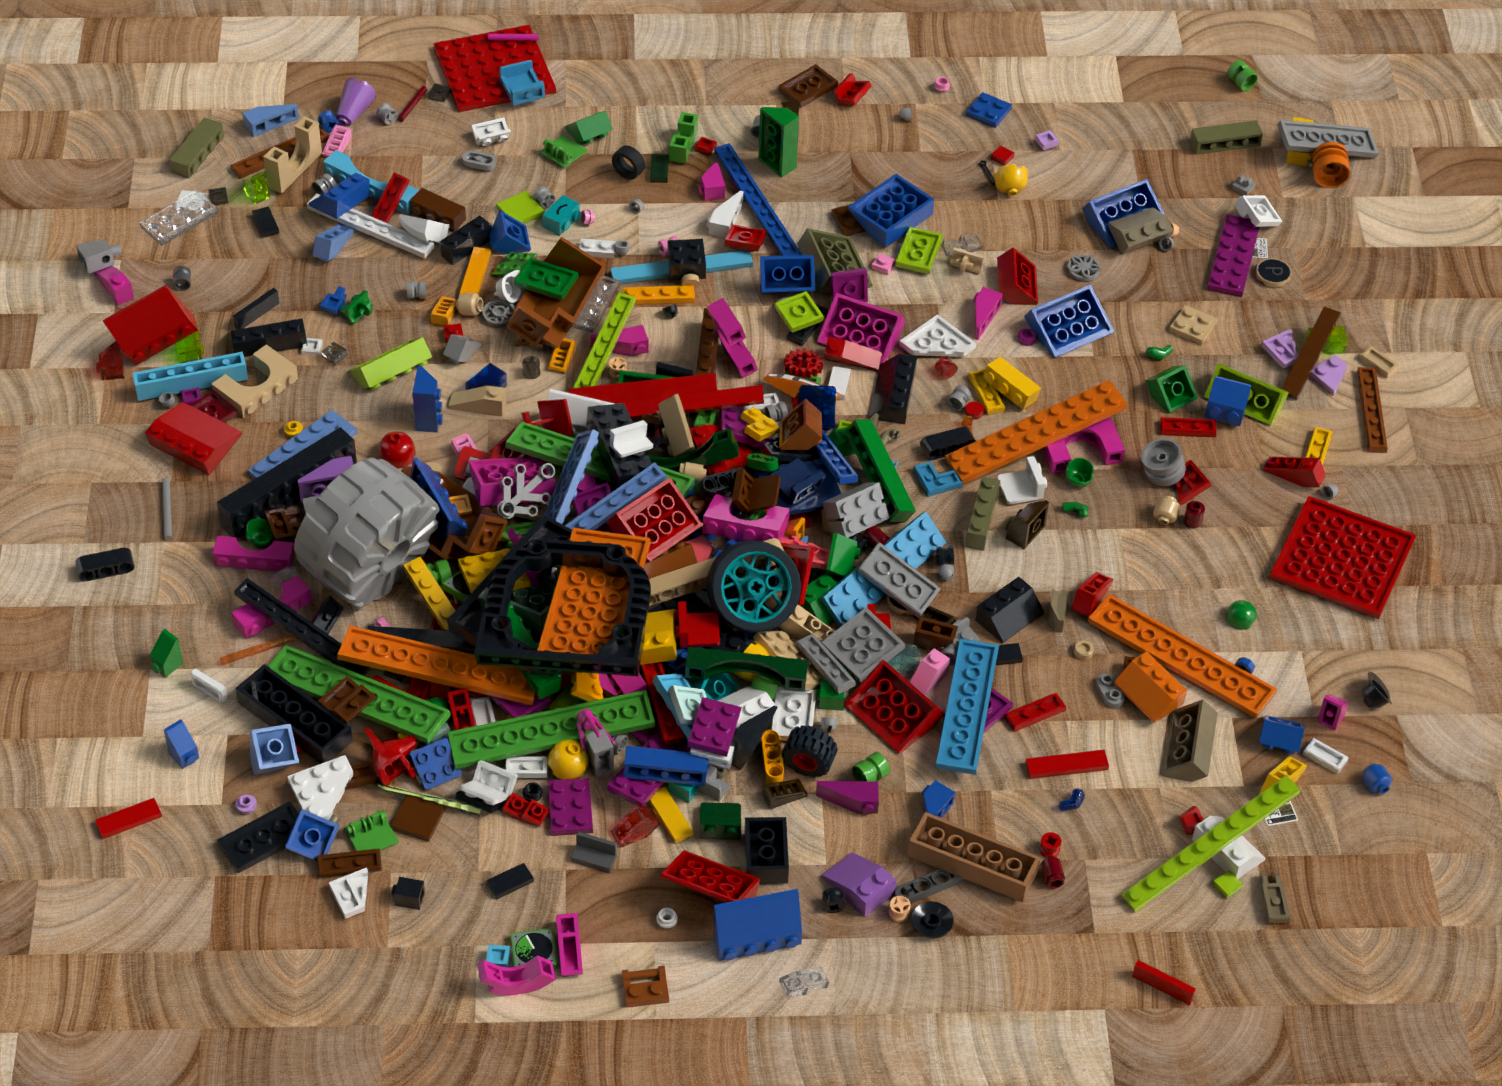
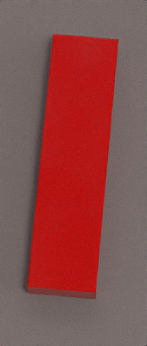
M1105 749L1026 758L1025 760L1029 779L1109 769Z

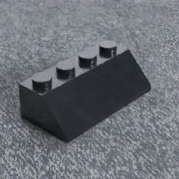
M303 318L230 331L234 353L243 352L244 357L253 356L256 351L266 344L276 352L300 348L303 344L307 345Z
M898 354L880 364L869 418L877 413L879 415L878 420L906 424L916 374L917 356Z

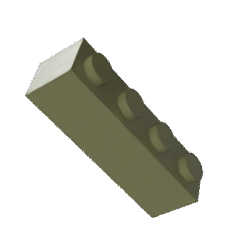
M204 117L169 159L171 173L190 178L196 173L198 167L202 162H205L207 156L211 151H214L215 146L224 138L222 123Z
M1257 120L1192 128L1190 142L1196 155L1260 147L1263 132Z
M987 477L981 478L967 531L965 547L984 551L999 494L1000 480Z

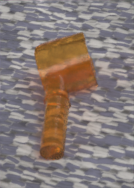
M963 415L962 426H967L973 434V417Z

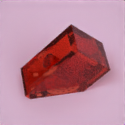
M117 341L99 354L96 370L97 373H101L102 380L124 378L123 350Z
M636 804L610 832L618 846L624 847L648 837L661 824V821L652 807Z

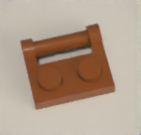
M664 965L658 966L656 969L630 972L622 970L626 1008L669 1003ZM659 977V981L630 984V980Z

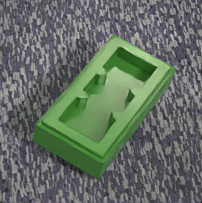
M719 409L697 412L694 427L706 424L714 425Z

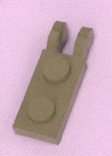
M1273 871V883H1268L1266 872H1260L1261 891L1268 923H1289L1290 913L1279 872Z

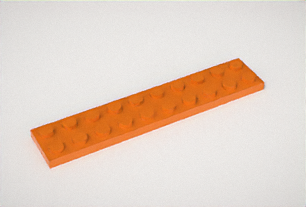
M1109 379L945 455V458L952 470L956 471L964 485L1127 409L1128 403Z
M1111 594L1104 599L1088 618L1089 624L1142 654L1147 651L1155 660L1164 661V667L1255 719L1276 694L1277 688Z
M351 625L348 627L337 656L338 660L460 689L467 688L469 691L527 705H533L536 696L518 667L476 664L475 655Z

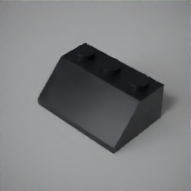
M1018 576L977 606L975 621L1003 644L1042 616L1044 610L1033 588Z

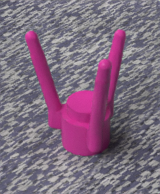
M583 709L577 714L579 722L576 726L579 731L583 751H586L583 729H593L598 738L601 737V734L597 727L600 730L605 729L590 709ZM606 731V733H607V735H608V737H609V739H610L612 745H615V741L612 739V737L610 736V734Z

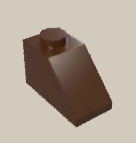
M920 617L915 630L913 646L933 650L934 648L938 649L953 644L958 626Z

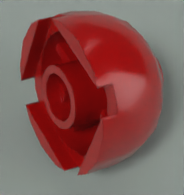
M394 431L384 435L378 446L379 459L387 461L397 469L403 468L404 465L408 466L413 462L416 449L413 440L406 433Z

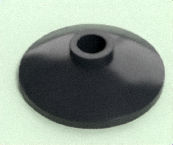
M929 901L918 905L914 909L911 922L917 933L926 938L935 939L941 938L951 931L954 918L948 907L939 902Z

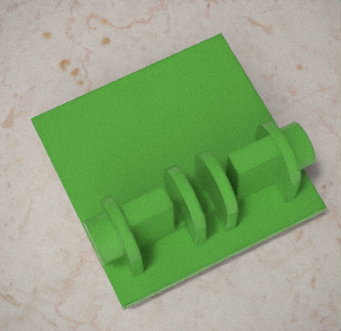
M562 134L553 142L551 139H545L543 141L544 149L540 153L566 168L585 154L588 149Z
M511 252L496 266L491 275L505 276L515 270L521 271L529 259L535 258L537 253Z
M378 810L371 816L366 815L365 819L361 817L360 820L353 823L349 822V825L344 827L356 851L379 848L381 851L399 843L398 838L386 819L387 814L385 810Z

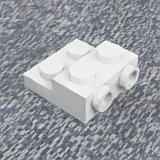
M1243 195L1237 199L1234 205L1239 215L1243 218H1250L1256 227L1279 226L1283 222L1265 195Z

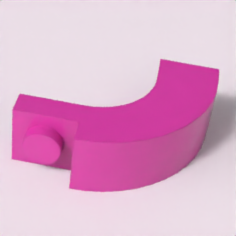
M538 955L527 963L516 967H500L486 960L477 963L480 982L487 984L489 992L497 995L509 996L530 993L556 980L552 961Z

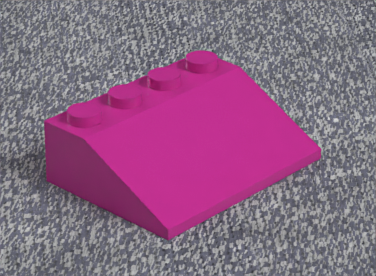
M836 293L817 343L826 346L828 337L847 340L882 352L881 364L888 359L906 321L902 314Z
M534 457L469 460V468L479 505L491 507L498 505L503 500V487L500 485V480L506 476L513 479L511 499L516 495V475L513 472L515 465H525L524 486H526L538 474L539 467L546 464V461ZM518 467L517 471L522 473V468ZM543 469L544 475L548 474L546 469ZM555 477L542 480L530 493H549L552 497L556 487ZM505 479L504 483L508 486L509 481ZM543 495L542 499L546 502L547 497ZM520 501L519 503L526 505L532 501Z

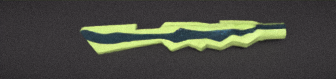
M375 782V785L384 790L421 797L425 800L463 809L468 812L477 814L482 812V809L465 802L426 793H416L391 785L384 786L383 783Z

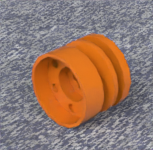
M1337 142L1323 143L1315 148L1312 153L1315 182L1325 188H1336L1345 184L1350 178L1347 149Z

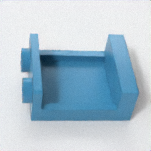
M531 60L499 68L500 81L513 105L545 98V85L543 81L538 80L534 73Z

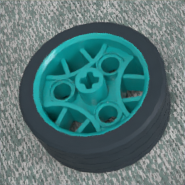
M755 540L741 541L723 550L713 561L708 572L706 584L708 599L713 610L718 613V616L733 627L755 633L769 631L785 622L794 612L801 592L800 574L790 556L775 545ZM758 554L766 556L764 570L753 568ZM747 555H752L749 563L743 559ZM771 560L777 566L774 569H770ZM738 567H743L744 575L738 578L735 571ZM727 575L732 581L724 584ZM771 576L777 578V583L774 586L768 584V579ZM734 585L737 597L726 599L724 589ZM782 591V595L779 599V597L776 595V592ZM770 596L777 602L771 611L763 605ZM747 600H751L753 607L747 611L744 608V603ZM729 602H736L734 610L728 604ZM760 608L767 612V614L759 616Z

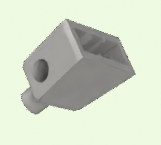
M106 240L76 245L79 261L88 274L113 266V257L122 254L119 244L109 246Z

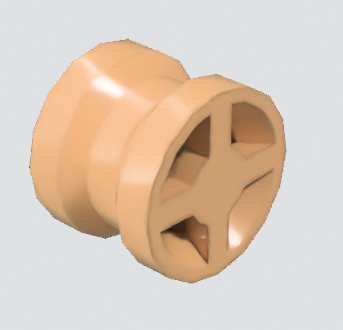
M613 357L609 360V376L612 379L619 380L620 370H627V362L624 358Z
M904 896L893 897L889 905V917L895 922L902 923L909 918L910 901Z

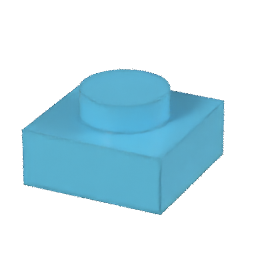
M488 945L486 961L500 967H508L510 946Z

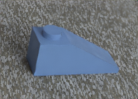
M296 104L259 106L242 113L244 126L253 137L299 119L298 106Z
M338 224L316 235L312 256L318 257L319 260L325 262L335 258L353 235L355 229Z

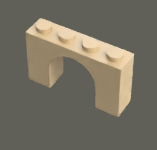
M305 116L294 126L296 145L290 159L288 152L273 147L263 156L267 187L281 194L322 154L319 122Z
M267 344L253 354L254 366L269 377L264 383L253 387L243 386L226 374L212 383V390L237 410V414L243 419L298 379L297 366Z

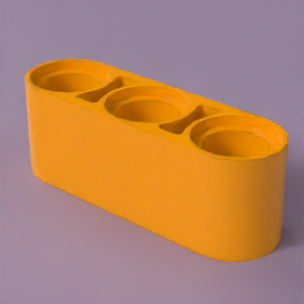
M766 730L761 737V755L765 784L767 785L783 781L784 766L779 734L774 730Z

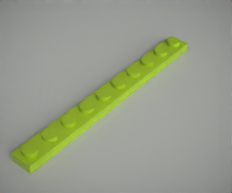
M1287 775L1125 891L1122 894V898L1134 912H1137L1300 793V789Z

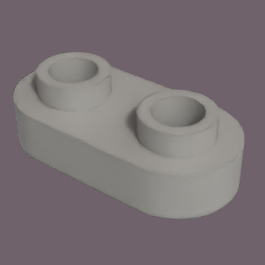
M470 150L462 155L463 164L467 167L485 171L493 170L496 167V158L491 154Z
M1104 673L1098 676L1096 688L1107 707L1118 709L1123 706L1125 695L1114 685L1116 678L1111 674Z

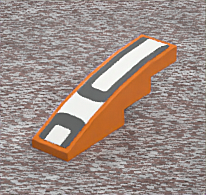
M769 372L763 379L793 398L800 393L812 401H815L819 396L834 404L840 396V393L824 385L788 374Z

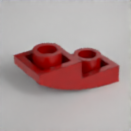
M512 792L502 812L522 822L540 827L550 809L533 799L531 802H528Z

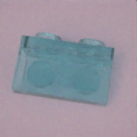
M906 644V648L887 663L896 671L915 673L919 666L921 649L917 648L916 645Z

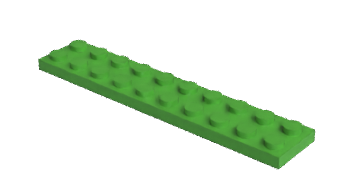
M521 422L506 441L505 448L564 467L575 439ZM595 447L590 454L591 461L585 467L583 473L611 482ZM658 466L666 474L667 479L671 478L685 498L695 484V478Z
M285 645L268 665V667L305 694L316 699H321L343 678L348 676L359 686L361 684L364 685L376 696V699L362 710L358 716L405 735H412L415 739L429 744L451 715L450 710L288 645Z
M647 691L633 692L450 731L448 736L455 768L461 769L475 766L481 760L488 763L549 750L562 740H575L581 743L576 724L579 722L577 714L583 709H590L610 736L655 727ZM583 729L584 738H585V735H587V734H589L590 732H592L593 729H591V730H585V729Z

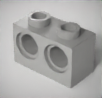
M605 729L598 730L601 734L600 738L596 736L594 731L585 735V745L589 755L588 764L595 777L614 771V747Z

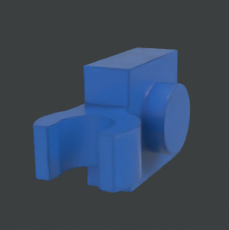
M339 286L334 294L328 293L320 304V310L337 315L345 304L347 294H344L346 288Z

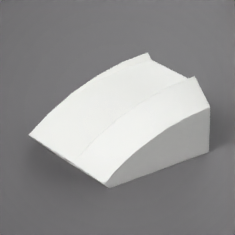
M400 214L398 217L402 227L421 240L427 242L430 240L440 244V241L447 237L449 224Z

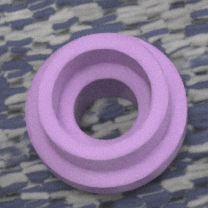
M248 794L240 796L236 801V808L242 814H251L257 806L255 797Z

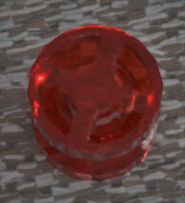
M943 356L935 363V369L941 372V376L944 379L951 378L958 370L957 365L952 363L949 356Z

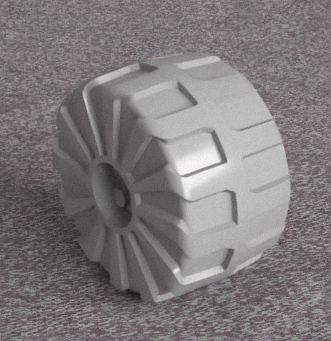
M375 458L364 459L350 466L337 476L323 490L306 513L294 543L297 560L323 586L346 602L357 607L369 605L373 600H379L392 591L394 583L401 582L408 576L403 569L404 564L426 553L430 546L428 542L430 535L437 530L439 521L436 520L439 506L415 481L387 461Z

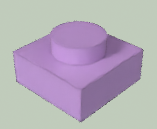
M1051 130L1036 134L1035 136L1036 142L1043 150L1058 146L1059 140Z

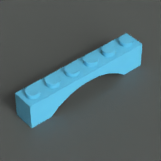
M335 150L323 161L324 173L331 175L338 181L354 173L361 174L370 179L369 197L380 200L388 183L376 181L362 174L355 168L350 156ZM408 185L396 210L408 215L411 212L410 199L419 190Z

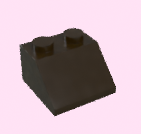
M1049 501L1029 503L1024 509H1020L1013 521L1010 520L1006 525V539L1025 550L1046 526Z

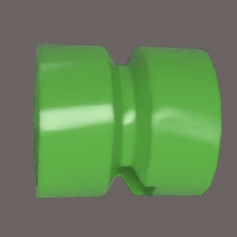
M1242 60L1235 61L1227 70V76L1243 91L1250 90L1258 81V75Z
M446 559L436 561L434 565L426 564L437 583L441 586L444 581L452 576Z
M874 752L866 757L865 760H861L853 765L852 774L856 781L875 782L876 779L881 780L890 774V766L881 753Z

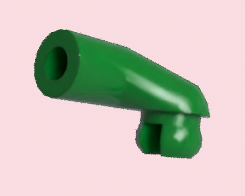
M1170 345L1165 346L1163 349L1149 347L1146 350V355L1156 360H1163L1173 352V348Z
M1078 502L1062 503L1063 512L1079 511V517H1088L1089 515L1087 505Z

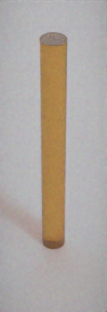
M289 634L220 657L222 665L298 639Z

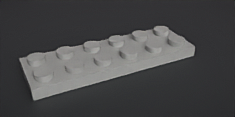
M1280 120L1277 124L1286 150L1313 152L1317 146L1323 143L1337 142L1347 149L1348 156L1376 158L1379 154L1370 128Z

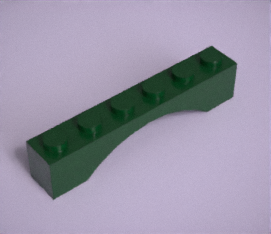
M732 428L713 433L702 446L687 454L675 457L649 456L652 464L655 462L658 466L679 472L680 463L690 462L707 466L724 460L734 459L739 456V445Z
M688 647L685 678L706 680L723 673L748 672L767 677L784 689L805 692L808 660Z

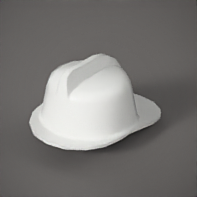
M512 271L499 279L496 283V292L493 294L501 300L510 303L520 300L526 289L515 286L514 280L521 271Z

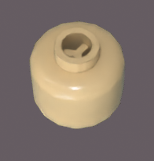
M462 293L456 300L455 307L462 316H477L483 310V299L477 293Z
M1163 496L1157 499L1153 516L1162 525L1173 523L1177 520L1180 505L1174 497Z

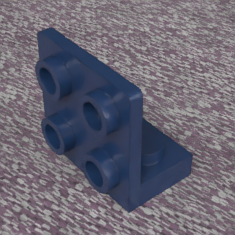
M799 458L771 474H778L781 477L779 490L792 505L821 488L826 477L822 470L817 473H811Z

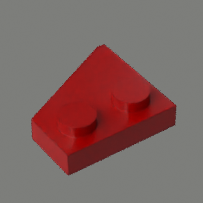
M1192 460L1185 463V474L1176 483L1180 505H1183L1211 487L1210 481Z

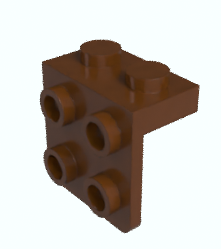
M745 469L737 470L731 497L733 504L743 514L775 507L777 505L781 477L775 474L753 479Z

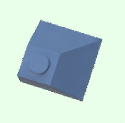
M291 724L250 731V759L254 776L273 773L299 764Z

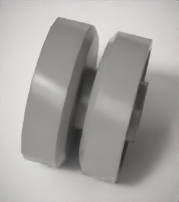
M1160 438L1151 441L1143 448L1141 459L1146 478L1150 483L1156 486H1169L1181 480L1185 474L1186 466L1181 446L1176 441L1169 438Z

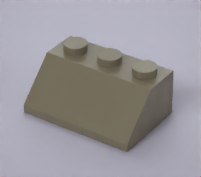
M1153 207L1107 224L1122 255L1157 243L1161 238L1169 237L1173 232L1167 216Z

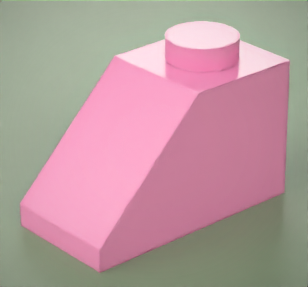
M934 648L921 661L910 683L926 696L948 674L950 658Z

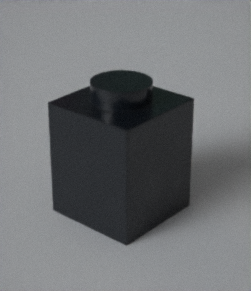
M399 877L397 884L393 885L391 893L395 900V906L420 910L425 895L424 881Z

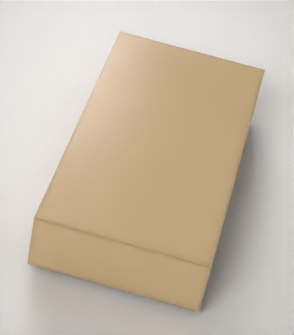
M1372 346L1359 356V360L1369 367L1376 368V371L1385 378L1390 377L1399 369L1397 363Z

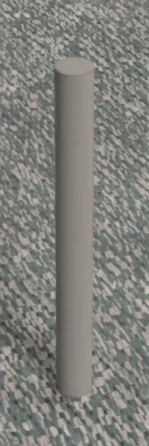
M163 478L165 540H171L170 479Z

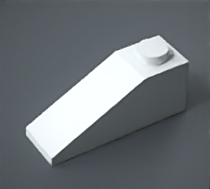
M743 191L736 193L716 208L711 217H708L706 227H709V235L726 238L732 224L735 225L742 208Z

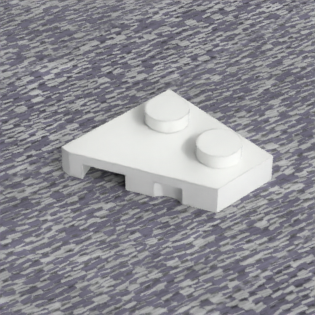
M367 868L329 882V887L345 919L365 911L368 883Z

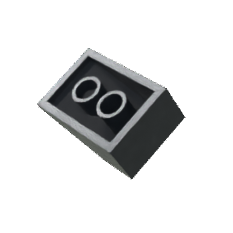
M774 705L740 724L734 733L731 746L734 747L731 765L739 770L743 768L775 714L777 706Z

